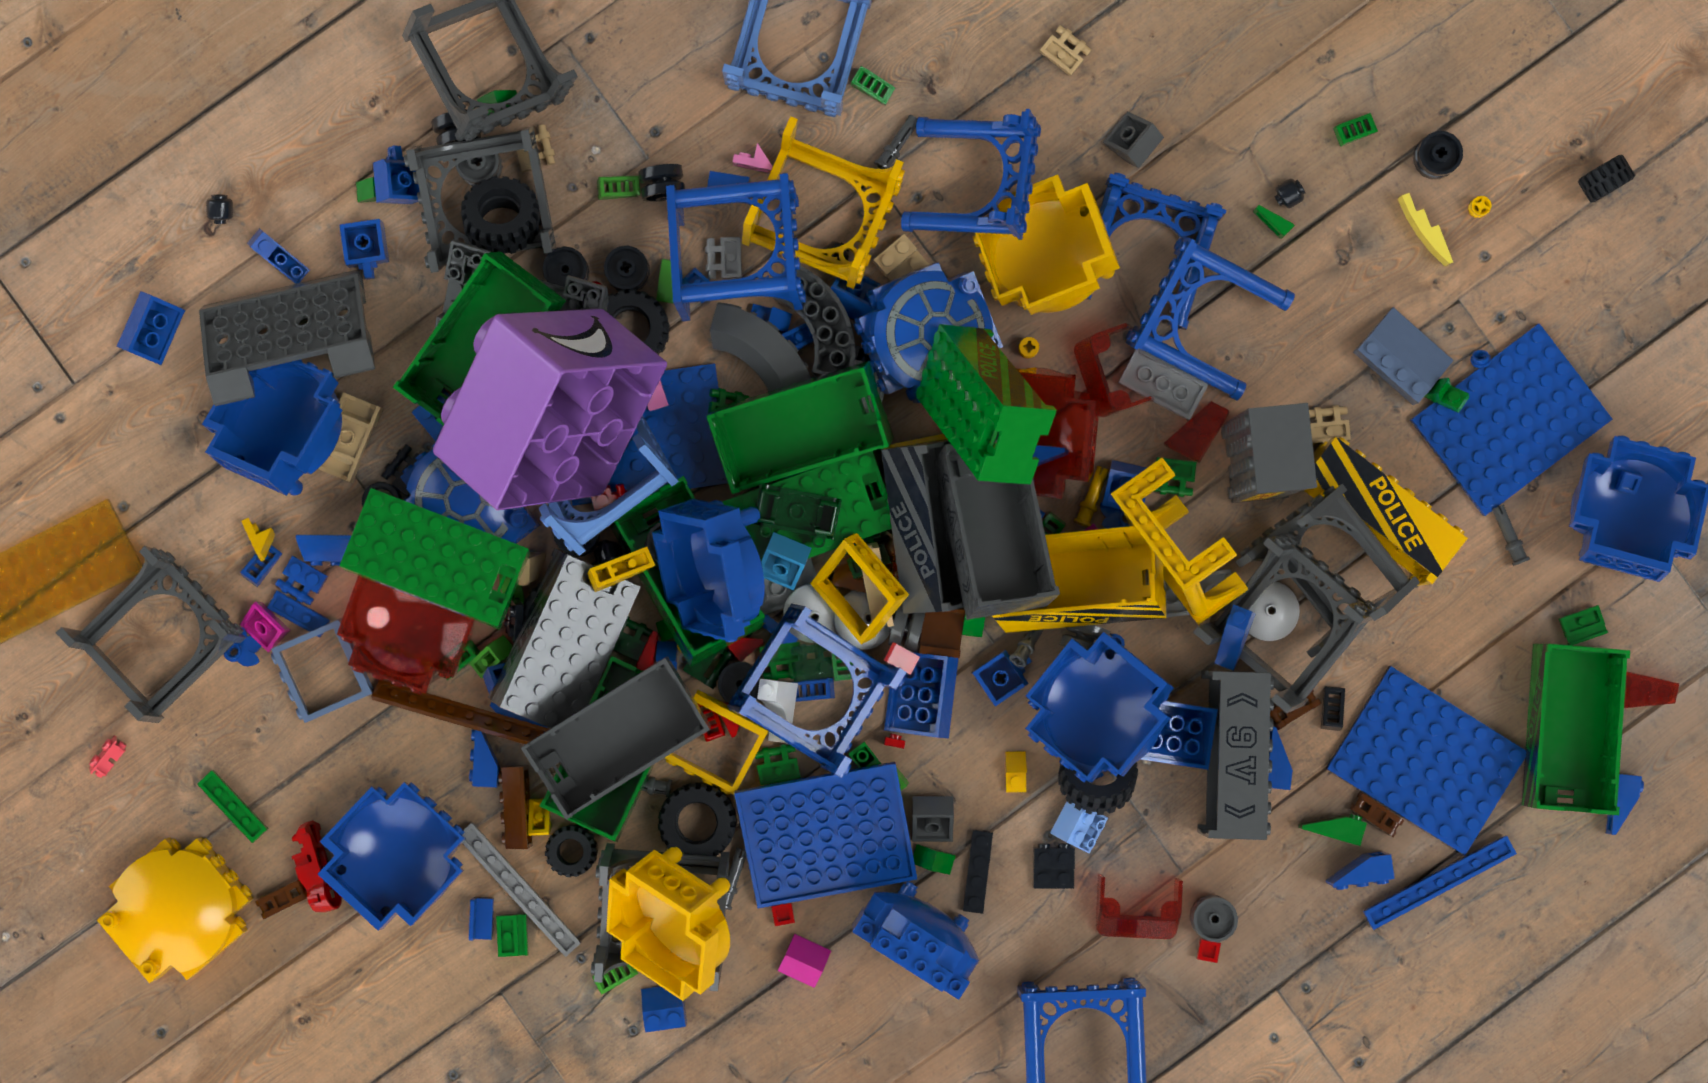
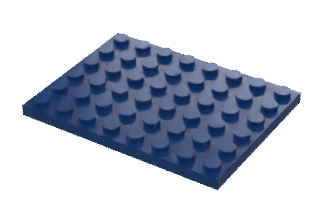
M1539 323L1491 359L1490 365L1478 368L1455 386L1469 393V399L1459 413L1433 402L1410 421L1480 513L1486 516L1493 511L1492 509L1498 507L1613 419Z
M716 364L665 370L660 380L669 406L650 412L647 406L643 416L677 479L684 476L688 482L689 489L728 484L706 417L708 415L709 402H717L716 397L709 396L710 389L718 390L719 388ZM637 428L608 483L612 492L617 491L616 485L623 483L625 490L629 491L657 470L638 450L633 440V437L639 433ZM591 497L572 500V506L592 503Z
M1389 666L1326 769L1459 853L1466 855L1526 758V750L1397 669Z
M895 762L851 769L842 778L830 773L734 791L758 909L918 880Z

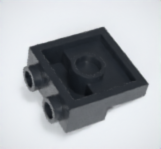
M1045 843L1038 844V847H1033V888L1074 889L1075 848L1070 847V844L1066 843L1058 844V847H1050V844Z

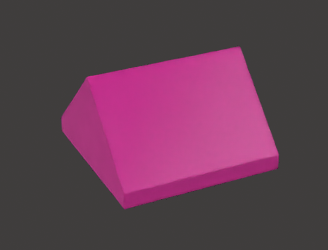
M254 602L240 623V626L268 653L291 631L262 602Z
M794 934L778 971L815 988L831 950Z

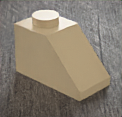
M530 551L518 585H530V582L538 579L546 552Z

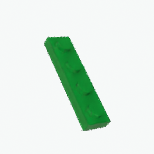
M211 770L197 783L251 843H254L269 829L214 770Z

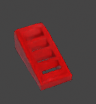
M652 631L635 666L637 669L645 670L654 664L659 637L657 631Z
M710 709L702 711L704 715L713 712L714 716L707 718L708 722L716 720V724L711 725L710 730L717 727L719 729L718 732L709 735L708 732L704 733L705 741L708 742L725 736L719 714Z

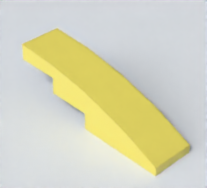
M1410 193L1399 197L1398 201L1406 219L1430 253L1444 266L1453 263L1440 226L1431 227L1424 209L1416 211Z

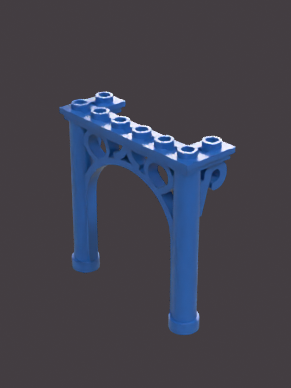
M1026 109V111H1022L1021 116L1015 114L1004 115L1003 121L944 120L918 117L916 123L918 137L981 139L993 144L1002 157L1003 177L998 192L982 209L967 214L904 211L901 218L902 230L904 232L925 230L1013 234L1018 240H1022L1023 233H1026L1027 230L1026 213H1029L1030 210L1028 197L1033 189L1031 177L1035 174L1034 157L1038 154L1037 137H1040L1041 126L1031 110ZM994 137L1007 139L1001 145ZM1013 143H1019V153L1014 157L1008 156L1006 151ZM1020 162L1019 173L1014 171L1012 164ZM1017 184L1016 196H1014L1011 192H1007L1010 191L1013 185ZM1006 198L1012 200L1011 208H1008L1007 212L999 211L998 205L1002 200Z
M1115 172L1114 175H1109L1105 183L1107 187L1099 210L1109 238L1122 224L1133 220L1145 219L1166 225L1180 238L1183 235L1187 237L1197 232L1195 243L1207 250L1210 249L1218 221L1226 214V210L1222 209V205L1211 203L1202 207L1199 202L1189 200V202L1182 201L1181 197L1177 195H1163L1162 191L1158 189L1142 188L1143 185L1131 182V184H1128L1129 179H1126V176L1121 173ZM1125 200L1135 201L1139 204L1140 209L1137 213L1129 215L1123 208V202ZM1143 201L1158 205L1155 209L1142 213L1145 206ZM1118 207L1123 218L1112 225ZM1166 208L1182 212L1176 216L1174 223L1170 221L1172 217L1167 214ZM1182 217L1192 219L1195 222V228L1191 231L1183 232L1179 226V219ZM1195 266L1188 268L1185 273L1184 279L1187 283L1198 280V269ZM1180 283L1178 292L1181 289L1186 290L1188 287H1185ZM1197 289L1190 294L1182 306L1178 319V329L1187 330L1189 324L1188 317ZM1092 294L1086 299L1091 300Z
M1183 235L1182 238H1178L1174 245V254L1178 256L1170 262L1168 267L1170 271L1167 276L1161 279L1157 295H1153L1149 303L1150 308L1148 312H1145L1140 319V327L1135 325L1134 328L1128 331L1126 344L1136 350L1139 348L1229 394L1230 398L1238 401L1246 389L1245 382L1193 357L1182 346L1178 335V319L1183 304L1194 290L1207 282L1215 280L1232 282L1276 305L1283 311L1288 310L1291 306L1295 293L1288 289L1283 290L1205 249L1196 244L1195 240ZM1195 266L1198 269V280L1187 283L1184 279L1185 273L1188 268ZM1202 266L1218 274L1208 275L1204 277V269ZM1178 280L1183 286L1188 287L1186 290L1181 289L1179 292L1172 294ZM1167 301L1170 304L1169 312L1173 313L1172 317L1161 314ZM1163 319H1168L1171 331L1163 336L1158 335L1156 328L1159 322ZM1172 337L1177 349L1163 343L1162 341L1168 340Z

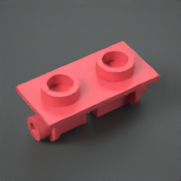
M115 735L111 740L107 739L101 748L103 749L102 752L91 759L89 763L90 773L92 774L96 771L95 775L98 777L106 776L114 766V763L109 761L110 757L118 761L126 751L125 747L127 745L122 741L117 743Z

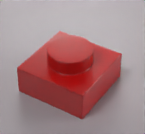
M890 733V737L885 736L884 745L904 749L906 741L902 740L901 735Z
M792 902L771 906L775 926L795 923Z
M1200 938L1196 959L1218 963L1221 943L1210 942Z

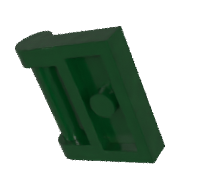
M723 648L691 667L687 663L683 671L714 690L721 672L728 662L733 660L735 655ZM719 652L723 657L708 679L704 674Z

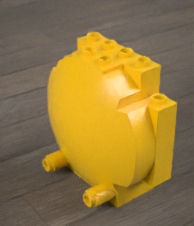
M1057 174L1032 184V193L1028 197L1030 210L1029 213H1026L1025 218L1027 230L1026 233H1023L1022 240H1018L1013 234L975 233L972 236L976 247L980 246L982 253H979V258L986 269L985 275L992 286L991 292L995 301L999 300L1002 306L1013 302L1023 307L1024 310L1028 309L1031 315L1038 312L1049 313L1066 310L1081 303L1095 290L1100 289L1098 278L1109 279L1114 275L1115 270L1120 268L1095 197L1088 183L1065 191L1063 183ZM1009 198L1002 200L998 205L999 211L1007 212V209L1011 208L1012 200Z
M171 837L165 838L149 853L133 862L117 880L108 886L118 902L97 921L149 983L161 978L173 967L186 980L192 978L248 931L245 927L246 922L235 914L254 899L251 896L252 892L246 885H242L239 882L237 873L232 869H228L225 865V859L213 851V845L206 838H197L182 850L180 849V843L176 839H171Z
M670 847L663 854L653 850L630 869L626 870L623 868L609 879L606 932L622 942L621 960L684 1001L694 991L701 995L714 984L715 968L726 959L729 953V928L717 900L729 891L730 882L726 878H718L710 885L677 864L683 856L682 851L678 847Z

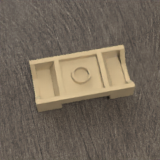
M905 234L873 260L889 281L929 265Z
M343 392L339 401L340 408L343 410L341 412L342 428L340 436L331 455L318 469L353 483L360 467L359 462L373 428L377 426L383 408Z

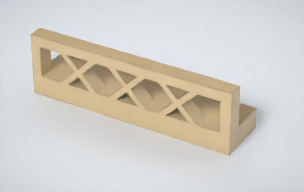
M878 543L867 544L881 560ZM862 570L871 621H873L887 604L888 600ZM892 616L887 621L888 627L894 626Z

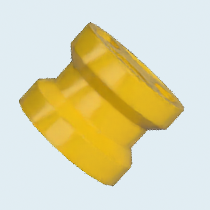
M1477 196L1468 205L1469 214L1474 218L1485 216L1491 210V201L1485 196Z
M1026 337L1020 342L1018 351L1023 358H1033L1039 351V343L1035 338Z

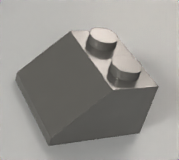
M1127 111L1103 143L1124 161L1140 168L1164 137L1153 123Z
M913 796L912 842H953V796Z

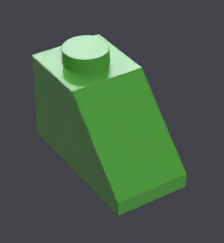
M502 635L487 645L469 664L482 679L487 667L502 664L507 660L513 646Z

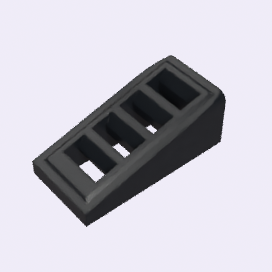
M1324 687L1321 729L1342 730L1345 688ZM1329 694L1340 695V699L1329 698ZM1328 703H1337L1339 707L1328 706ZM1328 711L1338 712V715L1328 714ZM1327 719L1337 720V723L1327 722Z

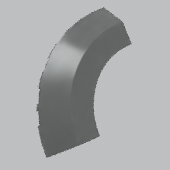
M800 266V270H797V277H801V284H803L806 294L803 310H795L793 304L787 300L773 298L778 304L784 305L798 313L808 325L815 344L813 374L818 377L854 366L855 340L851 322L838 296L820 277Z
M721 302L717 303L710 327L713 349L731 353L746 362L759 375L768 392L811 379L807 370V363H804L797 354L798 349L790 340H786L778 332L779 329L775 325L757 317L755 312L749 313L742 310L740 306Z

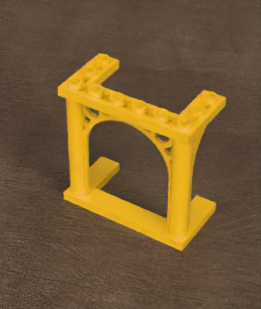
M790 116L782 135L780 152L767 181L779 179L788 157L845 180L857 191L863 204L864 218L858 233L849 242L831 249L813 248L798 242L799 250L795 251L796 258L799 257L801 263L847 281L846 286L854 289L856 283H861L865 268L870 262L872 255L869 252L871 248H876L879 237H876L879 230L883 231L887 221L884 219L885 214H890L894 202H891L893 196H898L905 173V170L902 169L904 162L896 159L895 164L890 168L874 169L832 155L796 140L798 119ZM861 186H864L866 189L869 187L870 189L864 192L861 190ZM873 193L880 196V200L875 203H870L866 200L867 196ZM762 199L758 200V203L760 204L764 202V200ZM751 205L743 224L742 244L750 246L752 242L774 251L776 242L775 232L759 226L764 212L758 207ZM870 208H876L873 210V214L868 212ZM866 226V227H868L869 229H868L867 231H865V230L863 229V227ZM856 242L860 243L858 250L854 247ZM846 249L854 253L855 258L851 262L847 261L843 255ZM838 253L840 261L837 260V257H832V255Z
M1160 458L1112 492L1111 496L1124 512L1129 526H1135L1165 566L1163 567L1164 581L1199 625L1246 592L1248 587L1238 574L1234 572L1205 594L1203 593L1199 582L1232 560L1237 554L1223 537L1192 560L1188 561L1165 531L1166 528L1189 513L1179 497L1175 495L1152 512L1142 501L1143 498L1175 476V473L1166 461Z

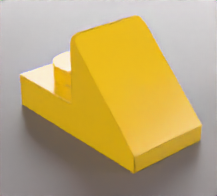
M248 517L241 522L258 558L262 562L268 554L275 533L272 528L260 532L256 522L252 524Z
M1005 752L1006 793L1026 792V752Z
M529 799V836L549 835L552 830L550 811L540 807L543 799Z

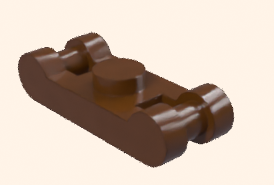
M1314 690L1306 697L1309 699V703L1289 713L1283 711L1279 706L1270 710V718L1275 723L1274 727L1280 730L1290 722L1319 706L1321 701L1319 698L1316 699L1313 694ZM1281 711L1286 715L1284 719H1281L1279 715Z
M1360 792L1357 796L1358 800L1349 809L1394 838L1397 833L1396 829L1399 825L1403 824L1404 820ZM1365 803L1370 805L1366 812L1361 809ZM1388 818L1392 820L1389 827L1385 825Z
M297 880L256 900L255 903L257 907H260L262 911L261 916L264 920L306 899L307 891L302 883ZM296 888L299 896L294 898L291 890ZM270 900L274 906V908L270 909L267 904V902Z

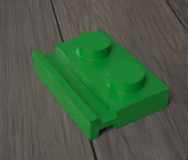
M1599 605L1559 618L1564 636L1568 642L1567 644L1571 646L1608 633Z
M527 914L497 915L498 957L528 956Z

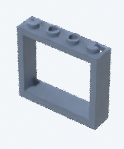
M342 618L271 649L273 652L271 653V658L274 664H278L281 670L279 672L280 678L283 683H287L289 688L287 691L292 702L295 701L298 707L296 713L300 720H304V723L366 697L374 691ZM334 628L362 691L309 714L281 651Z

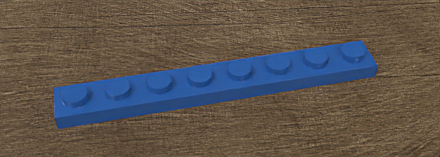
M1505 835L1365 909L1363 913L1371 928L1375 930L1517 853L1508 836Z

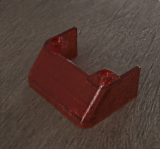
M1128 323L1095 333L1079 341L1074 347V354L1093 410L1099 417H1109L1155 401L1153 396L1131 402L1129 394L1123 390L1110 392L1098 354L1110 348V335L1130 329Z
M1098 874L1097 931L1102 936L1172 939L1177 934L1182 913L1183 881L1175 878L1174 901H1167L1162 905L1160 917L1120 915L1118 901L1114 898L1104 897L1105 877L1102 874Z

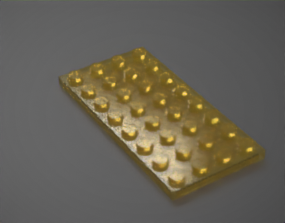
M106 499L0 553V645L138 575L143 565L110 499Z

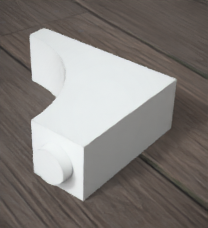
M760 679L757 699L761 700L767 709L792 724L798 683ZM769 732L768 741L786 743Z

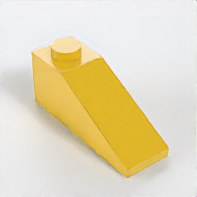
M644 547L590 568L587 575L594 591L597 592L655 566L648 547Z

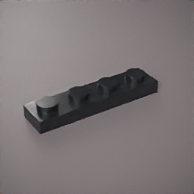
M973 830L963 904V911L980 914L984 912L993 832Z

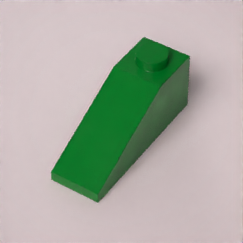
M1350 814V817L1339 816L1301 823L1298 828L1361 846L1367 823L1361 821L1362 817Z

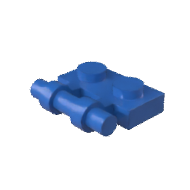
M292 556L282 572L289 577L288 580L285 582L279 578L275 586L281 588L283 593H289L296 597L300 603L304 602L311 605L314 598L309 596L310 591L312 590L319 594L329 576ZM295 581L305 586L302 591L293 587Z

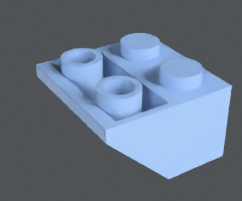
M1066 801L1050 833L1090 854L1101 831L1105 827L1108 817L1097 815V812L1085 813L1086 810L1082 808L1079 811L1074 808V803L1069 804Z

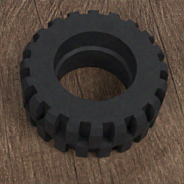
M494 176L490 180H481L479 185H473L470 188L471 192L468 191L465 194L461 204V216L465 235L472 245L491 252H502L504 254L510 252V254L517 253L516 250L525 249L527 243L531 244L535 239L534 236L538 235L540 225L538 200L533 190H530L527 184H521L520 180L515 178L511 180L507 176H502V178ZM497 208H509L518 213L513 220L503 224H494L483 219L488 212Z
M622 289L618 290L616 294L611 293L608 295L607 313L613 318L627 310H635L642 313L648 319L650 326L649 335L643 343L658 355L661 352L663 353L666 348V342L669 340L670 324L662 305L653 296L651 297L648 293L640 292L636 289H630L629 291Z
M1137 762L1134 763L1125 776L1118 774L1116 776L1117 779L1107 785H1094L1088 781L1084 783L1075 776V770L1067 769L1060 763L1058 784L1060 785L1062 795H1066L1067 802L1069 804L1074 803V808L1079 811L1082 808L1088 814L1097 812V815H1104L1105 811L1110 814L1115 812L1116 807L1118 809L1124 807L1125 802H1129L1138 776Z
M698 782L686 784L673 791L661 806L662 808L658 816V830H660V837L662 842H665L667 845V849L678 847L682 854L717 856L726 849L734 836L737 821L735 809L729 797L713 785ZM692 803H703L709 806L716 816L715 831L709 838L702 841H693L686 838L679 829V815L684 807Z

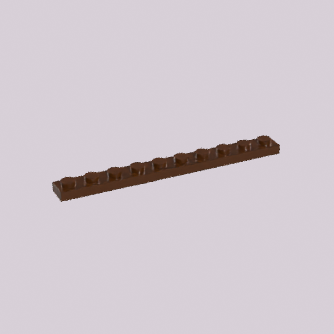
M379 679L371 695L372 700L522 744L530 742L549 730L546 727Z

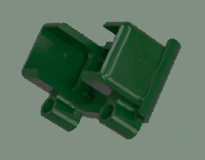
M760 483L756 508L760 512V519L753 524L761 525L760 535L767 538L771 536L773 528L813 536V545L821 548L825 545L826 538L834 540L842 499ZM764 527L770 529V533L768 535H764L762 533V529ZM816 538H822L823 543L821 545L815 544Z

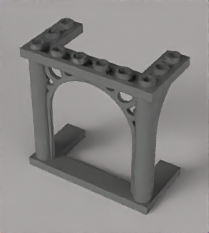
M475 0L436 16H433L435 10L432 5L428 4L412 11L402 34L405 42L411 41L457 128L455 137L458 142L463 140L470 141L482 132L483 134H488L495 129L494 127L499 125L505 127L512 123V120L517 118L522 120L528 117L531 112L536 111L539 113L551 104L554 106L561 104L578 77L574 69L562 74L552 67L541 51L515 0ZM497 7L524 57L526 79L522 89L513 98L502 103L488 104L469 98L456 87L428 34ZM532 75H535V80L531 79ZM528 86L538 87L541 94L534 95L530 93ZM526 95L528 98L523 101L521 97ZM464 102L469 103L470 105L467 111L464 109L466 108V106L463 104ZM489 109H491V110L494 111V113L491 112V113L489 114V116H487V114L489 113V112H488Z
M533 126L526 127L517 132L476 138L470 141L464 140L423 148L420 145L406 150L404 155L405 165L410 168V171L416 170V172H413L415 184L419 185L420 192H417L418 202L423 204L424 212H421L423 224H427L428 232H425L427 244H431V249L424 258L426 268H430L431 273L439 272L447 264L451 243L445 244L442 241V236L446 231L454 233L453 240L458 241V238L461 237L464 239L465 244L472 245L469 243L468 237L457 230L447 219L441 203V190L446 176L457 164L475 157L524 149V152L528 151L543 229H539L538 235L534 236L535 239L531 244L527 243L525 249H518L516 252L543 247L544 253L553 252L556 242ZM438 161H443V163L449 161V166L444 168ZM430 166L438 167L442 173L441 177H432L428 172V168ZM429 180L432 182H436V190L431 189L433 185L429 182ZM434 203H438L439 208H435ZM443 221L445 228L439 232L441 224H438V222Z
M1343 484L1336 488L1331 486L1323 492L1324 496L1319 494L1310 501L1311 505L1307 502L1298 509L1299 513L1295 510L1286 517L1287 521L1283 518L1274 525L1275 529L1272 526L1262 533L1264 537L1260 536L1251 543L1253 547L1248 546L1240 552L1241 557L1235 561L1240 568L1252 561H1264L1269 549L1263 543L1268 537L1291 534L1298 540L1297 544L1301 546L1303 535L1308 528L1319 524H1326L1338 527L1350 534L1394 587L1391 591L1372 601L1377 606L1369 614L1374 621L1388 614L1420 583L1415 576L1411 579L1406 576L1343 496L1347 491ZM1291 558L1288 566L1292 573H1296L1298 562L1296 559ZM1303 567L1302 572L1308 575L1310 571H1306L1305 567ZM1292 578L1331 628L1306 651L1310 658L1320 652L1331 635L1334 621L1333 611L1328 598L1319 587L1307 580ZM1339 619V624L1342 626L1343 621L1347 622L1348 619Z
M1291 534L1268 537L1263 543L1269 549L1262 564L1245 584L1248 590L1234 599L1216 621L1199 625L1193 631L1208 646L1221 642L1233 604L1249 610L1263 591L1278 580L1300 578L1319 587L1331 604L1334 620L1333 629L1327 643L1293 685L1245 644L1239 657L1258 673H1271V677H1274V688L1279 691L1271 700L1286 713L1303 707L1309 699L1306 697L1365 625L1373 620L1369 614L1377 608L1371 601H1365L1360 597L1361 593L1356 588L1347 586L1344 583L1345 579L1329 571V566L1325 562L1316 560L1313 557L1312 551L1298 545V540ZM1291 558L1296 559L1298 562L1296 573H1292L1289 569L1288 563ZM1283 564L1285 573L1279 574L1278 571L1282 569L1280 566ZM1303 567H1305L1306 571H1310L1308 575L1302 572ZM1320 581L1325 583L1324 586L1320 585ZM1337 593L1336 596L1342 597L1343 599L1336 601L1333 598V595ZM1340 604H1349L1343 611L1346 614H1341L1338 611ZM1339 619H1348L1347 622L1343 621L1342 626L1339 624Z
M144 546L139 552L145 558V561L135 579L82 631L61 627L56 634L68 647L84 650L126 694L131 701L124 707L137 721L159 723L164 718L162 713L235 642L241 643L246 637L242 634L244 632L243 629L228 619L230 617L229 614L222 608L219 610L216 607L214 598L209 594L205 595L201 591L203 587L196 580L192 581L188 577L189 572L183 566H178L174 562L176 559L170 552L167 551L165 553L162 549L158 550L155 547ZM169 575L173 583L172 587L166 590L163 586V580ZM178 583H179V588H180V589H183V591H182L181 593H178V592L176 591V588H177V586H178ZM157 585L158 589L153 590L152 587ZM153 595H172L186 602L195 613L200 628L199 644L191 660L148 701L96 643L138 602ZM192 600L196 601L195 605L191 604ZM207 613L206 617L212 618L213 620L205 621L203 619V615ZM209 625L216 634H207L205 631L206 627ZM206 638L214 640L212 643L209 642L207 646L204 643Z
M607 843L605 850H601V857L596 866V878H599V886H603V888L599 889L598 900L602 901V907L598 908V919L601 920V926L597 927V938H600V945L596 946V953H594V959L591 964V974H594V982L602 983L607 972L617 967L629 965L621 960L622 942L614 941L612 935L606 932L609 879L616 874L615 871L617 869H630L629 866H634L652 851L615 849L614 843ZM721 852L720 857L683 854L681 861L677 864L690 873L717 875V879L726 878L728 880L730 852ZM727 893L717 900L724 917H726ZM723 962L715 968L714 984L710 986V991H718Z

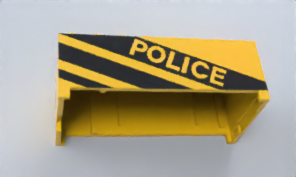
M1334 437L1329 442L1320 443L1314 451L1317 488L1304 491L1315 498L1319 494L1324 496L1323 492L1331 486L1336 488L1343 484L1347 489L1343 496L1391 557L1410 572L1412 577L1415 576L1420 583L1417 586L1433 584L1468 539L1463 535L1465 532L1456 525L1454 527L1451 526L1443 514L1433 512L1431 510L1432 506L1426 501L1421 500L1420 502L1414 497L1415 493L1407 487L1403 489L1398 485L1399 481L1392 475L1387 476L1381 472L1383 469L1378 464L1368 462L1365 459L1366 455L1357 449L1354 451L1350 448V443L1344 438Z
M1135 526L1045 535L1056 586L1059 587L1060 595L1045 608L992 616L1005 633L1167 618L1166 592L1164 590L1163 567L1165 566ZM1146 570H1148L1149 585H1146Z

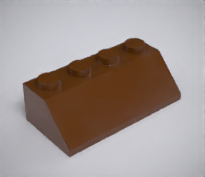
M528 765L501 767L502 771L498 773L499 783H502L503 791H500L499 794L500 804H503L504 812H501L500 815L501 824H504L505 832H502V844H505L506 849H529L533 846L532 836L528 835L529 767Z

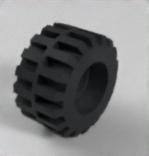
M1617 155L1582 176L1578 183L1588 200L1596 202L1633 180L1636 175L1625 157Z
M580 825L563 826L556 830L549 837L545 846L546 861L551 865V869L558 872V875H565L566 877H577L587 872L595 863L596 856L598 855V844L594 840V835L590 834L588 829H584ZM567 839H575L583 847V856L575 863L565 861L560 854V846Z

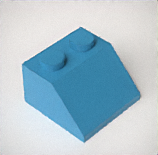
M773 532L761 560L764 578L794 590L812 548Z

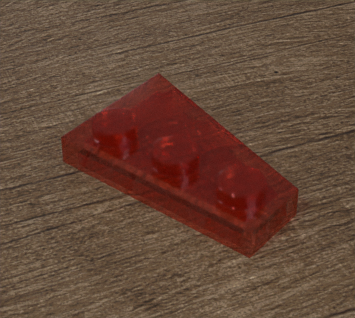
M1211 401L1166 440L1164 446L1200 463L1229 415V410Z
M1626 672L1624 708L1674 704L1677 698L1679 683Z

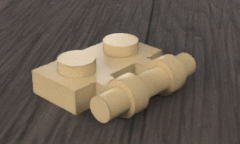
M1060 25L1056 32L1061 37L1057 39L1052 35L1039 52L1071 77L1084 60L1078 54L1082 52L1088 56L1092 49L1086 46L1087 43L1085 41H1080L1072 35L1073 32L1071 30H1066ZM1066 41L1070 42L1075 46L1074 50H1071L1064 43Z
M539 125V134L535 135L537 143L542 142L544 150L539 153L540 160L546 159L548 166L554 165L555 152L554 149H551L550 133L547 132L546 125ZM524 149L517 150L522 172L532 171L528 151L524 152Z
M1334 405L1332 408L1324 409L1314 407L1313 410H1309L1310 418H1315V423H1310L1312 444L1329 442L1334 437H1342L1347 441L1351 440L1349 420L1341 421L1340 416L1348 413L1347 406L1339 407V405ZM1332 416L1333 421L1323 422L1322 417Z

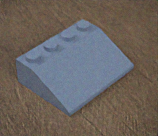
M1394 307L1353 351L1356 356L1412 405L1418 404L1453 362L1452 358Z

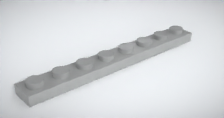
M473 822L464 829L465 833L463 835L466 837L462 842L464 846L565 957L568 956L582 942Z

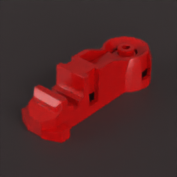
M312 820L300 825L296 834L293 835L292 841H298L299 844H303V848H300V853L291 857L295 861L297 877L307 891V900L310 907L315 912L327 913L341 906L342 897L318 875L328 863V858L324 845L320 842L322 840L319 832L321 830L320 824ZM333 889L335 894L334 898L331 897V893L329 890Z

